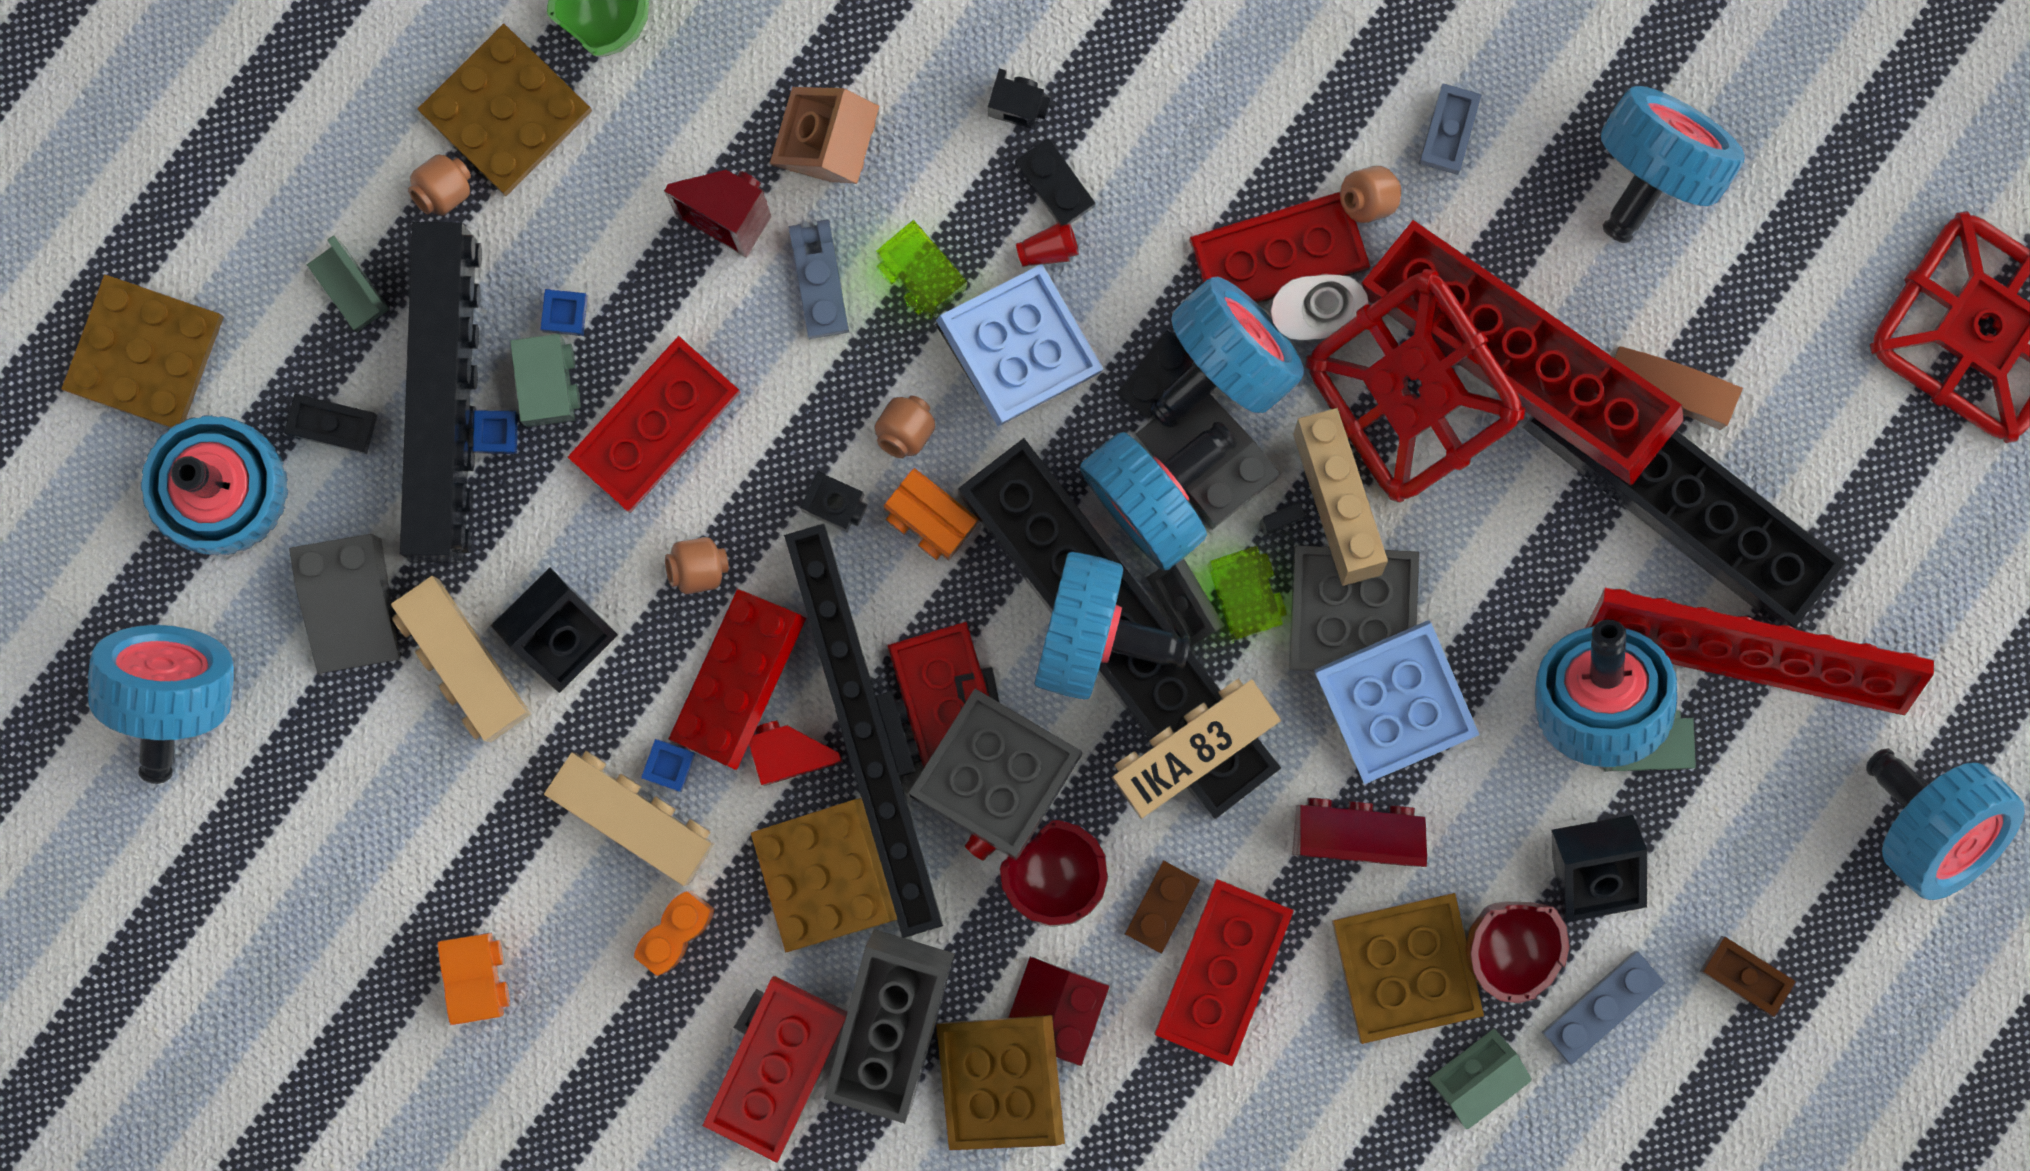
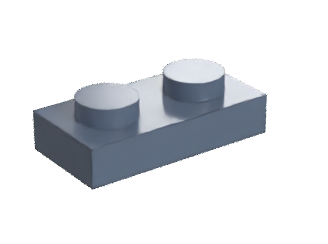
M1442 83L1419 164L1452 174H1459L1482 94Z

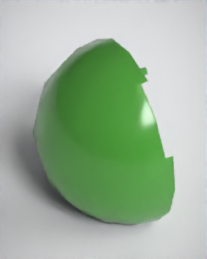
M548 0L547 5L548 16L583 44L582 46L596 57H606L622 52L637 40L648 20L649 0Z

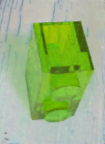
M914 219L876 250L877 259L880 261L876 268L889 284L892 285L897 281L906 291L902 298L917 316L924 312L931 320L968 289L966 279Z
M1254 546L1209 561L1207 566L1232 642L1277 629L1283 625L1281 617L1287 616V612L1280 592L1274 594L1272 592L1268 578L1273 577L1274 573L1267 553L1260 555L1258 547Z

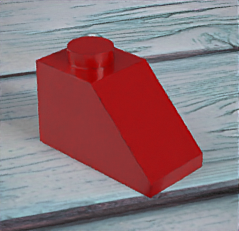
M778 720L757 726L756 734L752 736L749 743L762 786L843 763L840 753L788 725L780 727Z

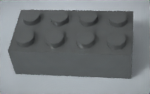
M876 929L873 930L864 949L826 1089L825 1100L905 1124L915 1099L955 953Z

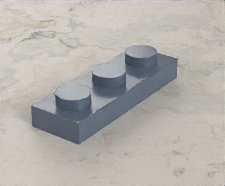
M1634 951L1542 1031V1034L1566 1062L1572 1065L1661 988L1665 982L1638 951Z

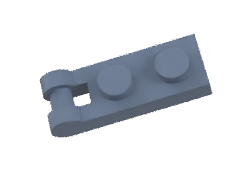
M829 219L817 221V225L802 228L801 224L789 226L809 340L849 333ZM820 241L822 252L807 255L805 244Z

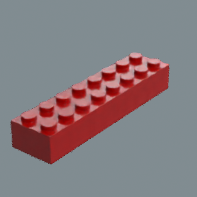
M1414 220L1411 221L1361 283L1367 293L1368 301L1373 304L1410 276L1422 273L1424 269L1437 271L1439 277L1450 287L1479 333L1484 332L1489 341L1486 345L1517 391L1521 406L1525 407V412L1629 485L1635 482L1683 422L1682 404ZM1418 291L1387 314L1413 333H1415L1420 292ZM1436 299L1431 335L1443 354L1448 356L1465 342ZM1472 354L1458 363L1494 389Z

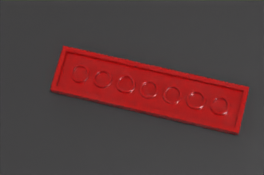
M1604 588L1585 628H1589L1602 620H1615L1620 622L1626 629L1636 631L1651 639L1664 651L1674 665L1904 716L1934 675V660L1918 657L1913 653H1899L1877 648L1875 645L1868 643L1859 644L1840 640L1831 635H1818L1796 630L1787 625L1777 626L1759 622L1746 616L1727 615L1714 612L1706 607H1691L1673 603L1665 598H1651L1633 594L1624 589Z

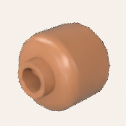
M437 154L412 172L410 175L411 186L408 188V192L414 203L425 214L432 212L443 216L470 195V186L467 180L471 178V174L460 159L455 158L451 160L445 155Z
M1370 166L1356 170L1347 175L1342 182L1340 191L1341 204L1350 218L1359 223H1370L1390 216L1397 210L1401 198V185L1396 176L1383 166Z
M913 395L909 398H893L874 425L875 434L878 437V445L885 452L896 458L917 455L935 430V420L929 412L931 408L928 403Z
M709 537L676 542L672 546L671 553L665 555L668 581L671 587L677 586L683 594L698 593L718 588L722 581V573H727L729 570L725 549H717L716 544Z

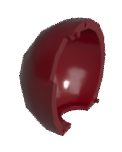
M1053 820L1041 829L1033 841L1023 849L1017 861L1009 856L1001 862L1002 889L1014 909L1033 923L1049 927L1075 924L1090 914L1103 899L1108 881L1106 855L1096 838L1079 825Z
M1519 901L1490 904L1482 910L1470 927L1465 947L1468 968L1479 986L1499 1001L1519 1004L1537 999L1536 996L1548 988L1561 968L1566 966L1569 952L1567 927L1558 911L1545 904Z

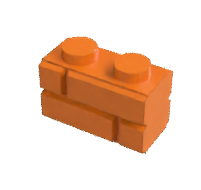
M916 468L911 470L883 506L884 510L889 513L885 520L903 535L910 530L922 539L918 547L936 561L941 555L949 561L979 524V518Z

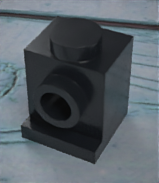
M999 68L988 104V117L1035 130L1038 118L1046 119L1052 96L1044 94V89L1038 88V83L1025 77H1015L1014 81L1007 79V70Z
M817 470L800 509L803 513L848 533L851 524L859 526L868 504L862 502L865 496L862 491ZM840 495L843 498V505L839 509H832L828 506V500L831 496Z

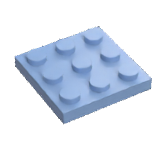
M1042 264L941 314L936 319L998 427L1095 377L1104 370Z
M1430 620L1314 669L1364 784L1479 736V732Z

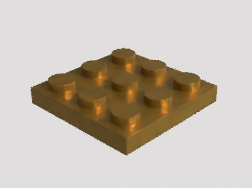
M504 23L417 108L505 196L592 112L591 107Z
M104 274L61 389L170 428L176 424H181L187 418L224 316Z
M862 798L751 832L785 953L897 920Z
M1455 893L1332 920L1361 1044L1484 1016L1476 979L1468 968L1465 950L1467 941Z
M1052 1015L936 1024L949 1150L1041 1147L1065 1144Z

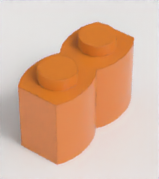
M693 891L681 893L666 907L661 918V924L650 929L641 938L636 947L634 958L656 976L669 972L682 960L686 953L688 942L700 936L709 926L713 918L714 908Z
M492 932L439 941V961L450 1025L503 1016V1007L510 1006V997L506 981L500 982L497 966L504 963L500 940L493 941Z

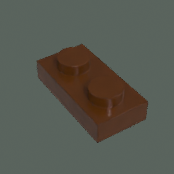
M1163 860L1124 934L1162 954L1200 879Z
M1725 936L1720 937L1700 970L1701 973L1771 1017L1776 1016L1796 983L1792 978Z

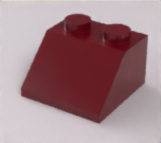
M1030 956L1008 1018L1052 1015L1056 1057L1082 1066L1110 986L1104 982Z

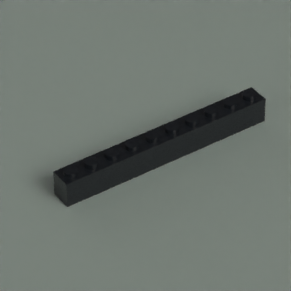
M823 523L784 535L902 938L944 926L827 528Z

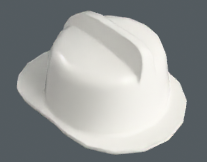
M1332 274L1305 276L1293 279L1279 289L1273 298L1271 316L1273 324L1278 331L1290 339L1327 338L1356 317L1357 310L1369 303L1367 293L1361 284L1351 277Z

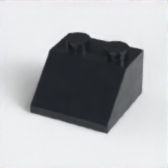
M551 567L490 625L512 651L559 693L618 636L614 629Z
M1634 815L1551 830L1552 861L1566 923L1647 908V847Z

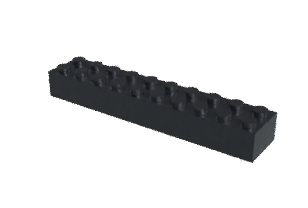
M1025 438L958 488L960 497L974 515L979 518L981 524L1051 614L1067 554L1069 552H1078L1104 558L1123 566V575L1116 605L1122 607L1120 619L1170 631L1177 635ZM1190 650L1185 667L1182 669H1177L1175 665L1171 664L1161 665L1111 652L1108 663L1101 662L1098 671L1099 676L1149 740L1169 726L1174 733L1188 724L1184 716L1202 703H1205L1210 709L1223 700L1218 693L1221 691ZM1256 738L1186 788L1210 819L1215 820L1280 770L1281 767L1262 742Z

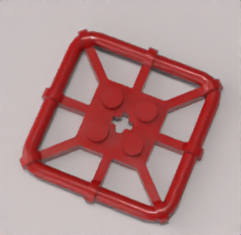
M1968 211L1956 213L1955 217L1943 227L1916 270H1910L1905 277L1906 285L1877 327L1873 343L1869 344L1872 355L1876 354L1877 358L1887 368L1932 397L1931 402L1939 407L1945 405L1987 434L2003 439L2005 443L2018 441L2019 436L2030 427V397L2016 417L2007 374L2019 356L2030 363V345L2028 344L2030 341V302L2017 295L2030 275V249L1986 220L1970 215ZM1976 235L2020 263L2019 268L2006 287L1984 273ZM1957 236H1959L1969 278L1958 295L1955 296L1929 278ZM1920 292L1925 293L1948 309L1935 330L1891 338ZM1988 317H1992L1995 320L1992 326L1997 330L1996 334L1989 333L1986 336L1980 332L1981 327L1978 325L1979 319L1986 320ZM1935 342L1959 359L1944 382L1940 383L1896 354L1893 350ZM1969 366L1992 380L2000 422L1953 391Z
M1424 269L1422 273H1417L1407 278L1372 305L1365 304L1357 310L1356 317L1320 342L1311 355L1306 356L1305 367L1309 369L1315 386L1330 409L1338 408L1347 438L1350 439L1378 485L1388 494L1389 499L1401 503L1404 499L1418 495L1455 469H1464L1470 464L1471 458L1508 434L1519 421L1524 419L1525 407L1521 406L1517 391L1486 345L1489 341L1484 332L1479 333L1450 287L1439 277L1438 272L1434 270ZM1419 291L1420 298L1415 333L1399 345L1382 317ZM1436 299L1465 342L1447 357H1445L1431 335ZM1366 329L1371 332L1385 354L1383 358L1370 367L1329 357ZM1472 354L1501 400L1468 392L1452 367ZM1327 372L1363 380L1378 405L1357 420ZM1409 378L1412 381L1416 379L1421 381L1422 386L1418 389L1420 397L1409 391ZM1460 406H1465L1496 414L1501 418L1462 444L1445 417ZM1384 415L1399 436L1394 477L1364 432V429ZM1431 427L1444 446L1446 456L1410 480L1416 437Z

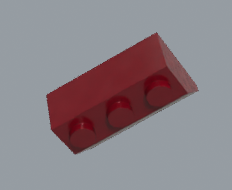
M726 169L669 183L664 190L676 217L746 258L772 217L764 191L759 188L761 183L743 171H739L735 175Z
M1307 798V805H1296L1292 855L1427 867L1426 819L1423 816H1415V808L1390 806L1389 813L1373 812L1374 804L1349 802L1348 809L1332 808V800Z

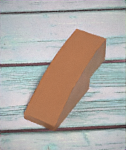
M1621 346L1618 347L1614 357L1682 404L1683 415L1718 430L1728 426L1743 390L1742 387L1679 363Z

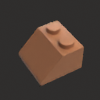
M792 87L770 164L828 182L857 184L864 166L865 155L875 128V121L880 106L845 88Z

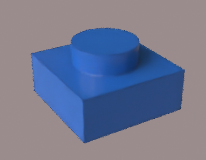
M545 289L540 330L545 333L584 336L588 295L580 292Z
M474 410L473 452L517 454L518 413L516 411Z
M655 739L641 778L682 792L696 753Z

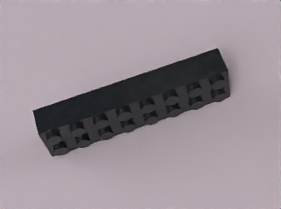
M412 221L400 555L417 563H464L465 553H471L472 532L471 529H466V512H472L474 496L473 489L467 488L468 471H474L475 452H473V447H469V430H474V410H476V407L470 406L471 390L477 389L478 384L477 365H472V349H478L479 326L478 324H473L474 308H479L481 302L480 284L474 282L475 268H480L482 264L481 243H476V238L462 222Z
M1531 416L1522 427L1777 626L1787 625L1796 628L1846 563L1677 430L1635 482L1629 485Z

